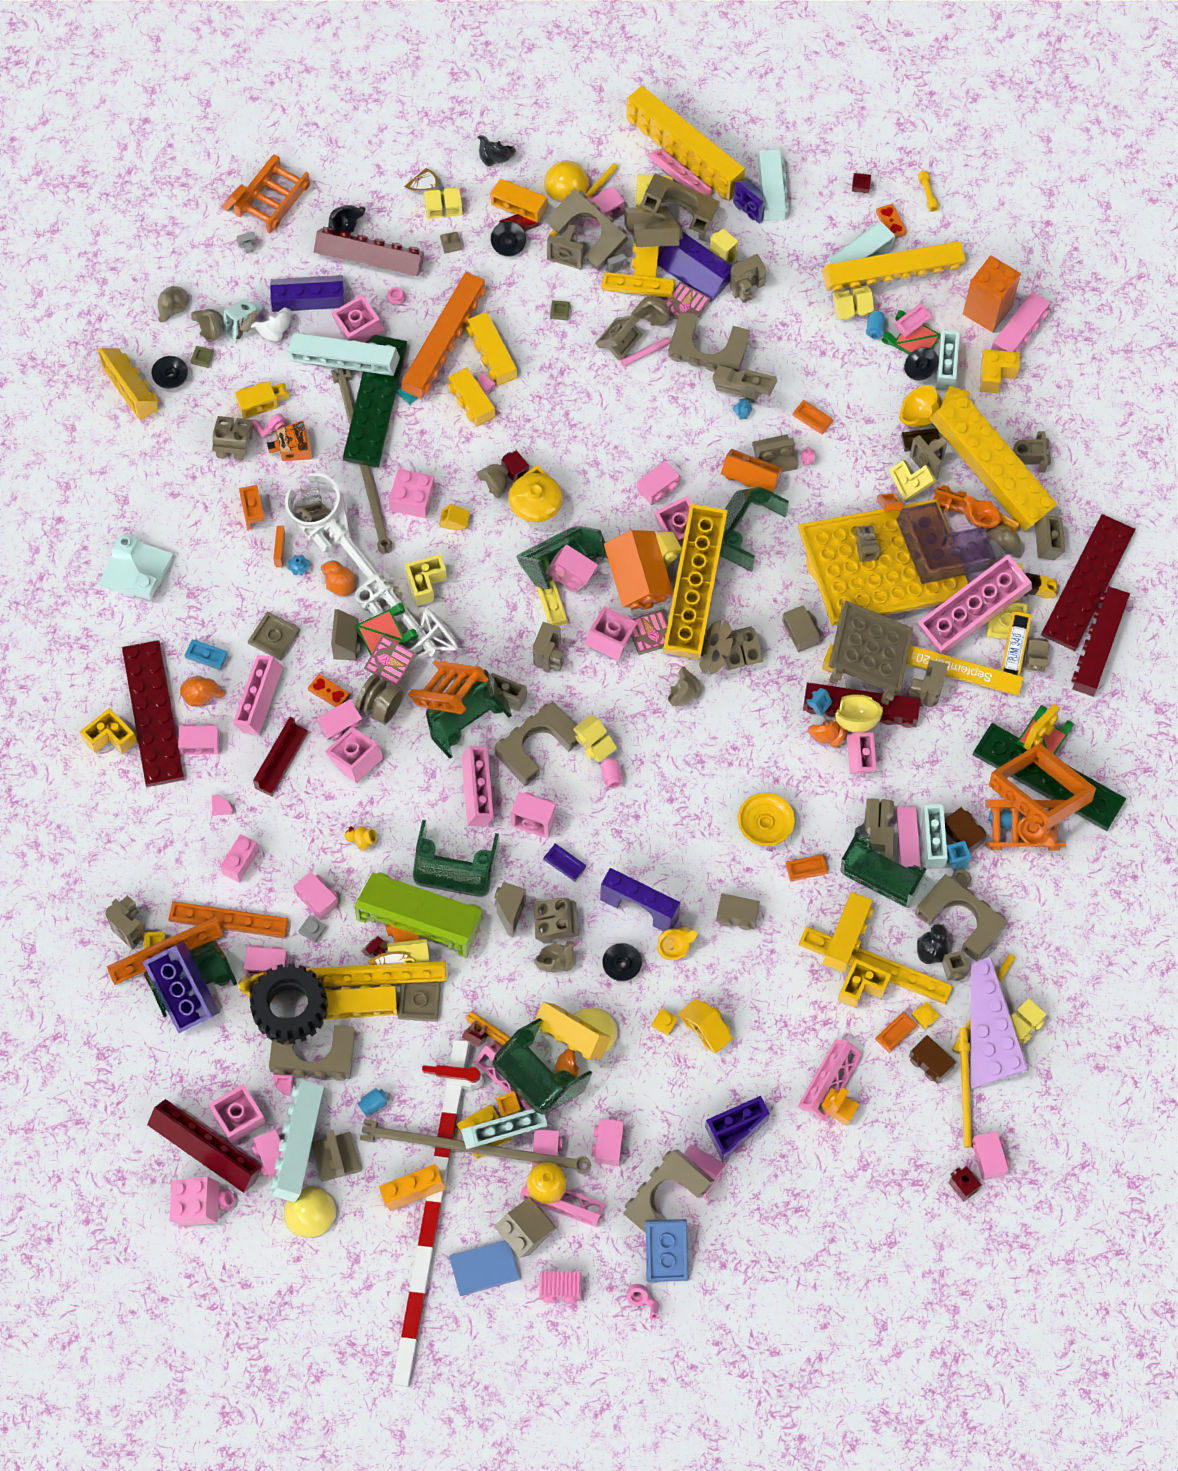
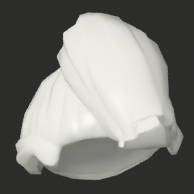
M283 308L274 317L267 316V319L263 322H253L251 327L256 328L266 340L279 342L283 337V332L290 325L291 311L288 308Z

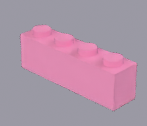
M1031 292L994 340L991 350L1020 352V347L1023 344L1026 345L1030 340V334L1038 330L1039 322L1042 319L1045 320L1049 315L1050 310L1048 308L1050 302Z
M256 656L233 724L242 733L260 735L283 666L272 656Z
M468 746L461 755L467 826L486 827L494 818L488 749L481 746Z

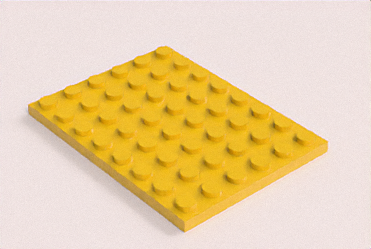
M937 499L903 505V510L885 512L883 509L803 523L797 527L831 626L838 625L842 604L846 600L885 616L941 605L968 585ZM857 526H873L875 540L880 548L876 561L860 562L855 539V529Z

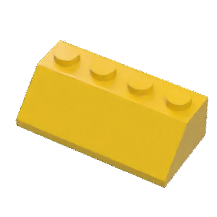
M119 348L97 349L103 370L139 421L157 412V403L159 402L155 393H150L147 382L144 379H140L139 371L135 366L132 367L130 365V359L127 354H123Z

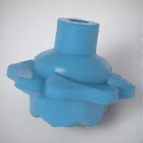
M747 398L739 399V403L733 406V411L736 412L740 420L747 419L752 412V407Z
M294 555L292 559L288 560L289 565L287 569L292 571L293 575H303L305 571L309 570L308 565L310 561L305 559L304 555L299 557Z

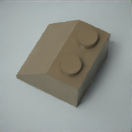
M339 609L334 610L331 639L333 659L356 661V656L361 651V643H358V637H361L356 627L359 624V619Z
M503 882L501 888L498 887L495 892V905H497V914L508 935L513 937L526 903V889Z
M532 1197L527 1198L509 1211L494 1226L520 1258L530 1255L557 1228Z

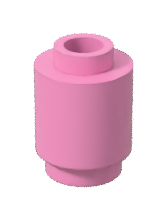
M614 758L605 759L600 765L604 783L607 784L608 788L621 786L623 776L619 761L614 760Z

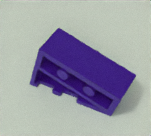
M761 1096L706 1120L705 1128L722 1163L768 1121L770 1113Z

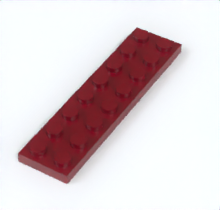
M1101 514L1041 633L1042 637L1076 651L1099 604L1102 592H1105L1136 530L1135 528Z
M160 641L122 647L146 787L183 781L184 774Z

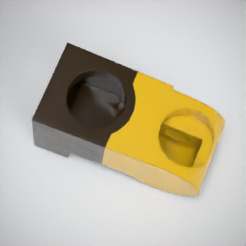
M1025 573L1032 582V589L1023 596L1029 594L1046 599L1056 597L1057 580L1047 576Z

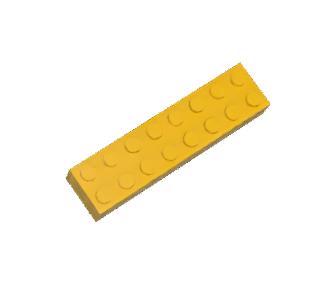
M641 85L627 97L626 118L629 123L637 126L656 145L664 148L679 163L691 170L696 177L701 178L707 186L717 191L720 197L728 201L734 197L735 183L737 181H744L745 168L644 86Z
M963 391L959 392L929 418L1009 515L1019 523V527L1024 532L1057 505L1055 500Z
M690 504L663 647L664 654L697 660L701 658L728 510Z

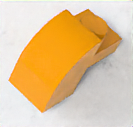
M842 1087L838 1092L831 1088L822 1103V1108L831 1117L847 1125L859 1104L847 1097L849 1092L847 1089Z

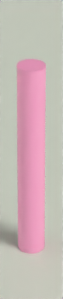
M666 337L620 360L621 365L624 367L670 344V339Z

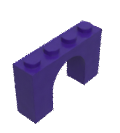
M609 868L601 883V901L617 909L622 900L633 902L651 914L653 917V927L661 931L674 928L679 919L681 902L619 871Z

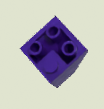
M749 180L737 181L734 189V205L739 210H743L750 219L760 224L764 207L762 190Z

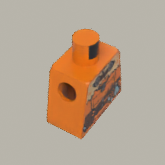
M304 420L277 429V441L267 442L269 453L280 451L282 461L312 459Z

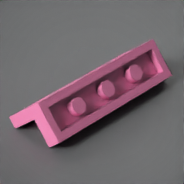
M835 1039L798 1107L803 1111L812 1112L821 1121H826L829 1114L824 1110L821 1113L818 1110L819 1105L825 1100L831 1085H834V1089L838 1092L842 1087H845L863 1054L849 1041ZM851 1051L854 1054V1057L852 1061L848 1063L847 1056ZM840 1068H843L844 1075L839 1079L838 1072Z
M496 1041L485 1045L474 1061L482 1071L507 1093L514 1091L518 1102L527 1110L540 1107L554 1093ZM485 1055L491 1059L492 1066H487L482 1062ZM498 1069H503L506 1072L507 1079L499 1077ZM512 1082L519 1083L522 1092H516L513 1089ZM527 1095H532L538 1100L534 1107L528 1103Z
M527 1182L520 1193V1199L524 1201L531 1197L527 1190ZM568 1189L564 1193L568 1196H563L553 1204H542L534 1200L540 1207L597 1227L605 1207L603 1202ZM576 1198L581 1206L577 1207L569 1204L566 1200ZM595 1205L600 1208L596 1214L586 1210L585 1207Z

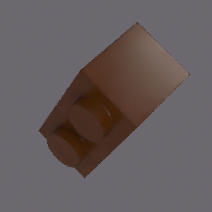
M962 807L944 819L945 832L955 843L965 841L970 853L984 843L986 838L985 830L982 826L977 825L973 821L972 815Z
M928 1035L909 1054L911 1063L917 1068L920 1067L925 1072V1076L937 1084L956 1064V1061Z

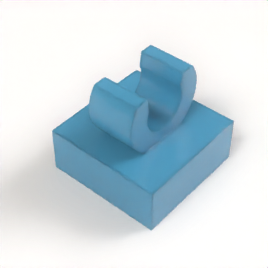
M820 688L817 692H812L814 697L811 700L807 699L806 701L816 714L822 716L833 701L827 691Z

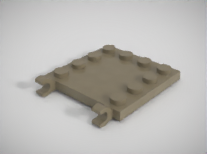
M846 600L842 604L828 666L833 668L829 682L837 684L838 680L842 679L843 673L884 689L881 703L889 705V700L893 701L894 694H898L901 690L913 628Z

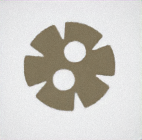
M721 620L713 623L706 631L709 640L704 639L701 657L704 656V658L699 663L700 669L705 674L709 667L710 675L719 671L725 664L722 655L728 657L730 654L733 637L726 639L732 632L730 624L724 621L721 630ZM715 633H718V642L712 646L711 638ZM716 649H719L720 657L714 662L712 655Z

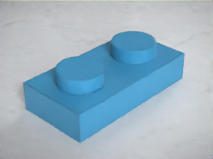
M192 639L185 653V658L221 670L228 653L226 650Z

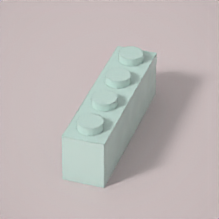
M780 150L759 151L760 189L764 199L763 221L785 220V213L789 212V204L785 202L787 187L783 185L786 182V174L782 172L784 157H781Z
M882 222L872 225L865 234L857 236L853 243L845 245L838 254H833L828 259V264L881 255L894 245L895 235Z
M540 1106L461 1129L466 1149L548 1125L543 1108Z

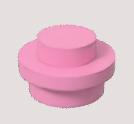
M393 287L388 291L387 299L391 304L398 305L405 300V293L401 288Z
M806 447L801 452V461L806 466L813 464L815 450Z
M219 1190V1207L223 1210L230 1209L235 1203L234 1194L230 1190Z

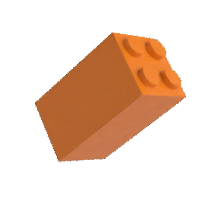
M990 255L970 281L963 315L993 333L1013 306L1021 273Z
M630 530L604 544L622 607L630 608L631 610L638 608L647 610L652 608L653 604L664 602L667 600V597L673 595L655 531Z

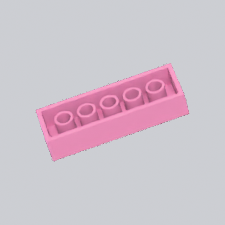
M1007 554L917 622L918 627L937 652L945 655L1032 589V582Z

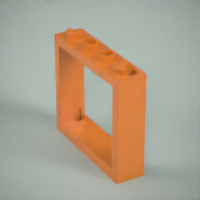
M1040 743L991 773L988 785L1044 831L1091 803L1096 787ZM1034 762L1073 793L1074 796L1048 812L1007 778Z

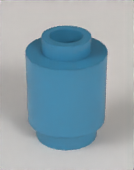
M872 311L868 316L866 334L872 339H879L884 335L886 318L881 311Z
M1002 808L1000 828H1012V812L1008 809ZM990 810L988 821L993 826V811Z
M375 1088L360 1098L361 1101L357 1104L365 1116L373 1115L387 1105L385 1100L388 1097L382 1089L378 1091Z

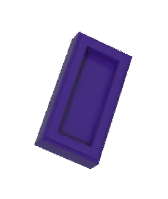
M556 843L543 858L544 861L574 882L586 868V864Z

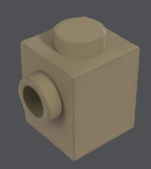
M964 951L944 955L942 966L947 981H960L964 979L969 970Z

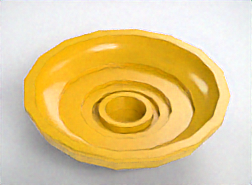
M531 473L523 475L513 483L509 490L508 502L511 510L519 518L527 522L539 523L551 519L558 513L563 503V493L560 485L553 478L541 473Z
M757 793L747 798L740 806L737 816L739 829L744 837L752 843L761 846H775L785 841L792 833L795 824L794 811L789 803L779 795L772 793Z

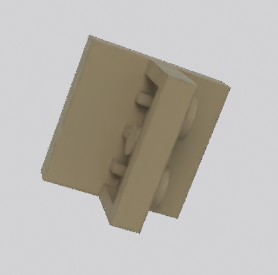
M569 224L563 238L549 234L547 239V260L581 270L583 265V245L576 243L578 237L576 226Z
M635 315L615 318L595 344L599 348L607 347L617 360H622L643 335L635 326L639 319Z
M788 434L752 442L756 458L783 468L782 472L797 469L798 465L794 456V439H789Z
M919 435L913 439L910 458L919 469L925 465L929 466L937 480L948 442L942 437L939 440L931 441L927 445Z
M334 1130L326 1132L327 1138L312 1142L321 1182L361 1172L351 1131L335 1135Z

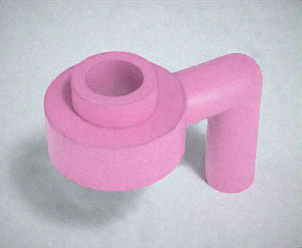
M277 414L268 421L267 427L263 429L257 420L253 419V428L261 438H266L272 431L275 432L277 429L285 427L287 420L282 414Z
M631 1285L627 1290L629 1303L635 1306L648 1305L650 1307L651 1319L656 1320L659 1316V1303L648 1296V1290L644 1285Z

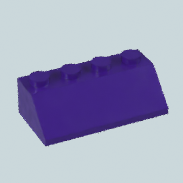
M683 231L682 239H679V246H663L658 256L657 265L685 285L710 297V302L730 283L732 265Z
M343 275L271 279L270 298L272 312H279L283 308H288L290 311L342 307L344 305Z
M184 941L143 962L178 1033L220 1013Z

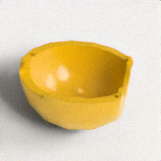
M569 160L554 164L547 171L544 178V189L547 195L561 202L573 189H576L578 192L581 190L586 194L589 188V178L585 169L578 163Z
M924 385L909 393L902 402L900 421L911 428H923L930 425L932 422L929 418L941 408V398L933 386Z

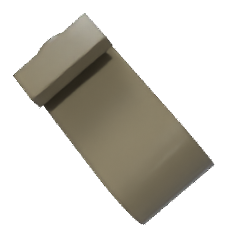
M1038 431L1036 439L1018 440L1014 444L1013 452L1024 465L1039 464L1038 473L1046 472L1047 466L1051 463L1050 454H1047L1049 438H1046L1045 431Z

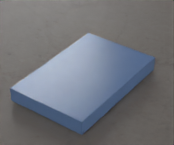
M687 1219L645 1220L647 1282L688 1281Z
M505 1240L449 1256L460 1296L520 1280L511 1247Z

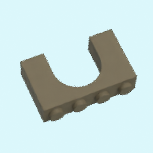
M655 173L639 207L656 214L662 203L672 202L679 204L689 210L693 216L689 229L706 235L720 201Z
M573 189L545 221L561 236L568 225H571L578 218L591 217L597 220L601 225L600 238L584 256L586 260L600 271L607 263V259L615 255L628 240L627 231L620 225L618 227L613 224L614 220L607 213L604 216L600 212L601 208L595 202L591 204L587 200L588 196L580 190L578 192L576 189Z
M659 206L656 214L642 207L625 208L624 225L627 230H634L633 242L636 247L679 246V239H682V228H679V224L667 206Z
M680 311L668 349V357L676 362H688L691 366H703L709 371H716L718 365L739 372L750 339V330L733 326L725 348L715 354H705L700 352L692 341L698 324V316Z
M552 701L550 704L543 705L535 716H529L521 727L514 728L507 738L500 739L495 745V755L526 786L539 776V767L525 753L523 749L525 740L535 733H548L555 737L569 752L579 744L575 738L576 733L573 730L576 725Z
M945 874L916 907L915 915L930 926L940 913L950 906H963L969 909L976 918L977 928L963 943L961 950L977 962L1005 929L1008 921H1006V918L1001 913L993 911L987 902L976 898L970 889L959 885V882L954 877H949Z
M334 1025L331 1050L325 1058L316 1062H307L300 1059L293 1051L294 1044H289V1041L281 1044L274 1038L271 1044L269 1060L270 1072L274 1075L293 1074V1076L299 1078L308 1075L316 1079H325V1077H333L337 1081L350 1079L355 1028Z
M678 1149L669 1150L664 1155L662 1165L660 1167L656 1166L650 1173L651 1179L647 1183L644 1182L638 1188L637 1192L639 1194L635 1199L631 1198L625 1205L626 1210L623 1214L645 1233V1220H666L655 1205V1193L661 1183L666 1180L677 1181L697 1198L703 1197L715 1182Z

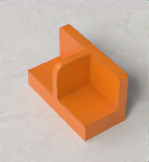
M257 485L239 488L247 530H251L250 523L264 521Z

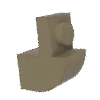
M1028 637L1026 670L1045 672V667H1048L1049 661L1047 658L1049 641L1047 639Z

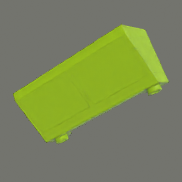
M372 872L354 906L357 921L366 923L367 919H370L372 923L378 921L448 945L450 950L452 948L458 950V956L464 958L468 957L483 919V910L478 905H468L389 878L387 874L382 872L378 874Z

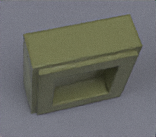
M552 300L550 319L568 321L570 302Z
M196 346L190 360L191 364L209 368L214 350Z

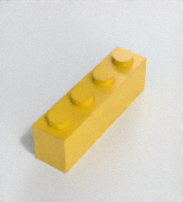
M485 312L467 319V327L465 328L467 335L474 340L473 346L476 352H480L481 362L483 366H487L490 379L494 380L497 386L517 379V368L488 313Z
M854 892L850 893L826 952L823 965L844 973L847 966H852L855 958L852 955L853 950L858 951L861 940L858 939L859 935H864L868 925L865 923L866 918H871L874 910L871 907L872 899Z
M383 984L380 987L374 988L371 986H361L359 989L342 987L340 990L325 988L328 1000V1013L326 1019L323 1020L397 1015L396 988L390 984Z
M542 1002L534 1024L540 1027L539 1030L541 1032L554 1035V1040L567 1043L569 1049L582 1052V1056L589 1060H593V1058L602 1059L611 1039L607 1034L555 1003Z

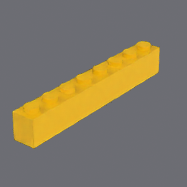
M961 241L826 264L822 269L826 290L836 292L843 290L844 287L852 289L860 287L861 284L870 286L878 281L887 283L895 278L904 280L912 275L921 277L929 272L938 274L946 269L955 271L960 269L966 260Z

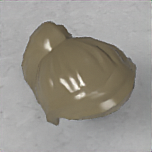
M170 286L160 293L157 306L160 314L158 317L159 322H165L171 314L185 310L188 303V294L182 287Z
M649 296L645 297L638 304L631 315H635L638 319L644 317L651 322L652 326H663L668 322L670 311L664 301L658 297Z
M206 309L191 313L192 320L197 321L200 325V336L204 337L207 342H213L221 336L224 328L223 316L218 311Z
M492 464L478 471L477 477L480 481H486L489 492L494 494L495 498L501 497L506 488L508 469L503 465Z
M998 524L995 528L986 530L985 544L993 539L1004 551L1010 552L1013 557L1019 558L1022 556L1020 537L1012 528Z
M685 666L678 672L679 681L677 684L670 687L671 694L668 696V701L675 707L687 705L692 699L699 698L701 694L699 680Z
M567 941L563 946L554 942L551 945L545 946L541 949L540 955L536 956L534 964L539 970L552 973L560 970H572L576 963V954L573 950L575 943Z

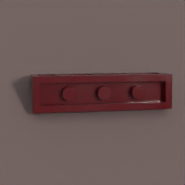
M289 717L253 779L255 789L271 797L308 735V730L296 725L295 718Z

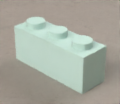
M941 330L936 388L948 389L949 386H955L960 332Z
M924 805L921 816L925 868H944L947 862L943 805Z

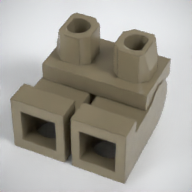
M758 254L734 264L731 268L730 289L733 292L734 298L739 297L742 303L752 299L751 291L753 290V285H757L758 288L765 286L766 267Z
M217 417L213 431L212 451L216 452L217 458L224 459L228 453H234L235 460L242 461L244 459L249 439H252L253 420L236 418L234 424V418ZM221 422H228L229 424L222 425ZM239 424H246L247 426L240 427Z
M543 622L533 644V663L537 668H543V671L549 673L550 668L560 671L564 663V659H562L564 652L555 649L559 648L561 643L560 627Z
M752 626L733 630L726 638L733 637L729 656L723 655L726 670L764 662L757 634Z
M929 660L924 679L913 678L908 697L921 699L920 706H923V704L927 707L937 705L948 664Z
M127 895L120 902L115 899L112 905L106 909L105 915L111 930L133 949L144 939L143 933L145 931L141 922L137 918L133 919L139 911L135 907L136 903Z
M555 898L535 902V939L546 944L557 938L564 939L579 936L576 902L574 900L571 901L569 898Z

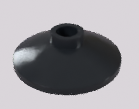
M502 222L492 230L490 241L493 249L498 254L511 257L519 254L524 249L526 235L518 224ZM510 239L511 243L507 244L504 240Z
M928 347L914 350L909 354L904 364L906 375L916 381L929 378L938 367V355L933 349Z
M165 356L154 363L151 375L153 381L158 386L172 389L185 382L188 376V368L186 363L179 357Z
M618 943L606 950L603 955L602 965L605 973L610 978L616 981H628L639 973L642 966V958L638 950L632 945ZM620 962H624L626 965L624 967H620L618 964Z

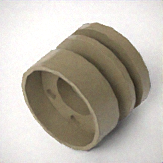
M373 674L360 690L355 707L358 711H364L366 715L373 712V719L387 724L400 706L404 689L392 683L386 687V680L380 679L379 676Z

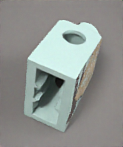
M242 299L225 309L223 332L234 342H237L252 329V323L257 321V313L262 310L261 304L258 301L251 304L247 299Z

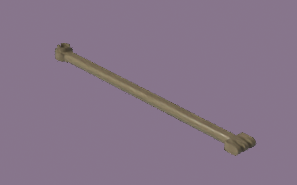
M342 368L338 369V376H336L335 370H331L333 382L339 383L350 425L354 411V404L348 380H352L350 369H345L346 374H343ZM359 464L379 540L377 543L378 551L385 554V546L382 543H388L386 549L389 554L393 548L392 541L387 537L370 467Z
M364 1119L363 1124L371 1127H362L361 1132L367 1133L369 1136L360 1135V1140L373 1143L375 1137L534 1163L552 1162L560 1167L576 1169L580 1174H587L591 1170V1162L585 1156L574 1159L486 1144L466 1149L465 1142L462 1140L378 1127L377 1121ZM581 1164H587L588 1167L586 1169H580Z

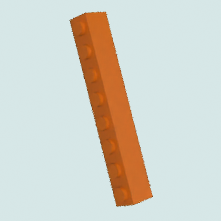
M468 272L464 273L404 376L402 391L421 399L425 393H429L432 385L431 382L433 379H437L441 365H445L449 351H453L456 339L461 337L465 324L467 325V319L471 318L472 311H476L480 297L483 298L486 293L485 279Z

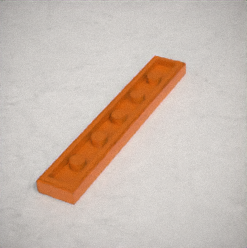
M172 901L168 919L169 922L197 926L216 917L222 930L283 939L286 937L289 919L284 917Z
M214 917L106 967L114 985L147 971L143 964L144 961L183 941L188 950L191 951L224 935L217 918Z

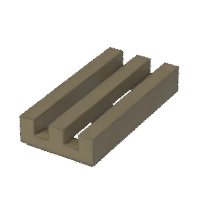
M322 502L300 506L296 511L298 514L303 513L301 517L303 519L308 518L307 522L319 521L331 513Z

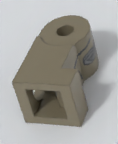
M857 526L855 529V539L860 562L876 561L880 548L875 540L873 526Z

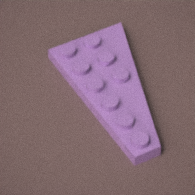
M991 957L971 964L970 1089L972 1090L1028 1071Z

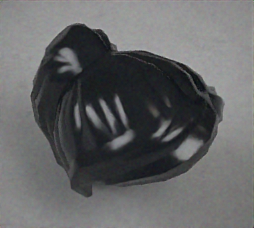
M484 135L477 136L480 140L479 156L486 166L490 167L495 163L506 162L515 156L516 149L514 146H503L500 141L490 142Z
M354 205L340 206L330 213L328 227L333 228L335 232L347 231L352 233L355 230L357 220L364 215L366 208H357Z
M944 924L933 925L931 931L918 938L917 954L923 963L942 962L944 955L948 954V931Z

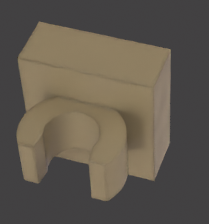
M458 232L440 235L444 254L462 250Z

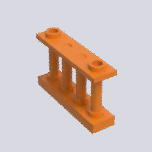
M273 154L248 185L244 193L233 204L235 215L241 218L244 213L249 212L265 221L267 232L271 234L274 229L278 228L281 219L303 191L309 188V173L305 172L299 178L281 168L279 156ZM279 174L296 183V185L290 191L271 179L274 175ZM268 186L286 196L280 204L262 194L261 191L264 187ZM258 199L276 210L269 216L254 208L251 204L254 200Z
M434 660L432 664L438 669L436 674L424 689H411L408 696L418 707L463 714L466 707L462 704V698L476 681L487 682L489 679L484 674L485 671L477 665L470 666ZM445 676L441 683L437 686V688L434 691H432L434 687L438 684V682L441 680V678ZM455 677L456 679L453 681V683L450 685V687L446 690V692L443 693V691L446 689V687L450 684V682H451V681L453 680V678ZM465 679H467L466 682L463 684V686H462V687L459 689V691L456 693V695H454L455 691L459 688V686L462 684V682H463Z
M985 800V808H991V811H993V842H985V846H991V850H1002V846L1046 847L1044 845L1028 846L1026 843H1020V836L1017 831L1020 811L1006 800ZM1066 800L1034 801L1043 808H1048L1049 812ZM1002 808H1010V812H1012V843L1000 842ZM1057 823L1052 826L1057 833V841L1055 846L1048 847V851H1060V847H1066V843H1058Z

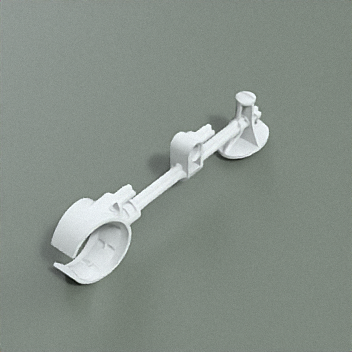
M318 473L307 474L310 484L328 485L337 494V501L332 512L316 522H304L296 518L293 512L296 493L289 488L285 498L286 510L310 542L314 541L324 553L328 552L332 547L324 536L330 533L329 537L334 539V543L336 545L340 544L369 579L356 590L355 598L359 605L365 611L369 610L373 616L384 612L378 604L383 599L391 608L401 603L393 593V585H389V580L384 579L383 573H377L350 539L346 504L337 484L326 475ZM369 594L370 598L363 601V596ZM404 606L405 613L398 615V617L408 630L415 629L418 635L416 639L418 643L409 650L416 654L422 649L425 650L415 656L411 663L426 654L432 658L437 656V653L440 651L459 650L455 637L434 612L425 608L421 625H419ZM428 616L436 625L432 630L428 620ZM425 619L429 628L428 634L423 630ZM445 637L451 645L443 642L440 638ZM416 640L410 641L405 648L408 649ZM438 641L447 647H437L433 642Z

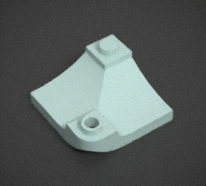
M122 535L116 540L112 556L99 585L132 598L138 596L151 601L156 589L160 587L174 555L171 552L144 544L138 538Z

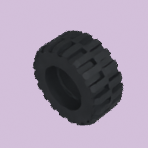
M288 963V967H283V964L277 965L275 970H272V968L266 970L267 975H260L258 977V984L253 985V994H250V1009L259 1031L262 1034H266L268 1039L273 1041L275 1038L281 1044H284L285 1041H289V1044H296L295 1040L298 1039L301 1042L306 1041V1036L309 1034L313 1037L317 1033L316 1029H321L323 1026V1019H326L328 1013L326 991L320 978H316V974L312 970L307 971L305 966L299 965V968H296L293 963ZM295 989L307 996L308 1005L306 1009L296 1017L280 1018L274 1015L270 1009L272 999L281 991Z

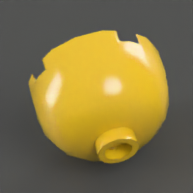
M542 1162L534 1166L529 1172L527 1190L534 1200L542 1204H553L559 1201L566 1192L567 1177L563 1169L557 1164Z

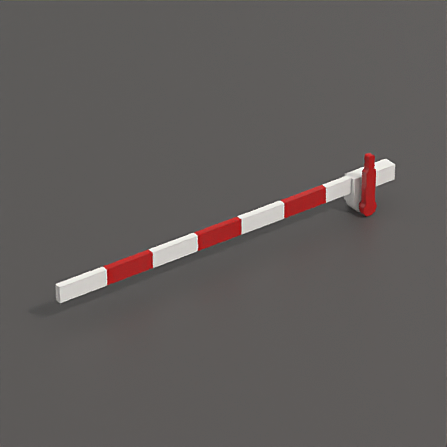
M454 1040L449 1066H422L423 1073L447 1078L437 1137L453 1139L462 1089L473 1091V1089H478L484 1084V1078L479 1069L476 1067L467 1068L471 1046L469 1041ZM435 1147L432 1165L436 1163L446 1182L451 1149ZM444 1190L426 1197L392 1383L395 1386L409 1387Z

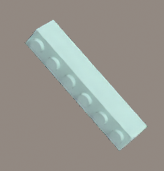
M294 333L287 350L291 361L392 376H394L400 358L396 347L391 345L383 346L375 343H362L356 340L348 341L340 338H327L321 335L313 336L306 333Z
M300 1080L297 1086L294 1085L290 1097L293 1098L292 1104H289L286 1115H289V1119L283 1126L282 1133H285V1137L279 1144L278 1151H281L280 1158H277L274 1166L277 1173L276 1176H273L270 1187L273 1188L271 1196L296 1202L301 1194L324 1086Z

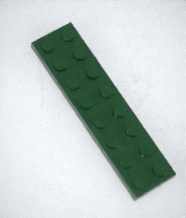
M373 335L371 336L370 343L396 347L400 358L394 376L363 371L345 445L343 461L379 468L407 341Z
M991 723L972 755L998 769L1026 752L1027 749L1016 744L1019 737ZM1034 762L1010 776L1051 800H1068L1074 796L1073 793ZM1072 768L1096 787L1092 802L1076 811L1075 814L1108 831L1127 798Z

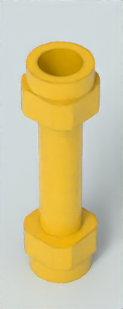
M921 171L918 173V180L924 187L927 197V208L930 212L937 211L939 203L937 198H934L929 183L930 175L928 171Z

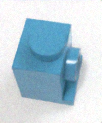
M962 841L947 845V863L952 867L953 871L968 868L972 857L966 842Z

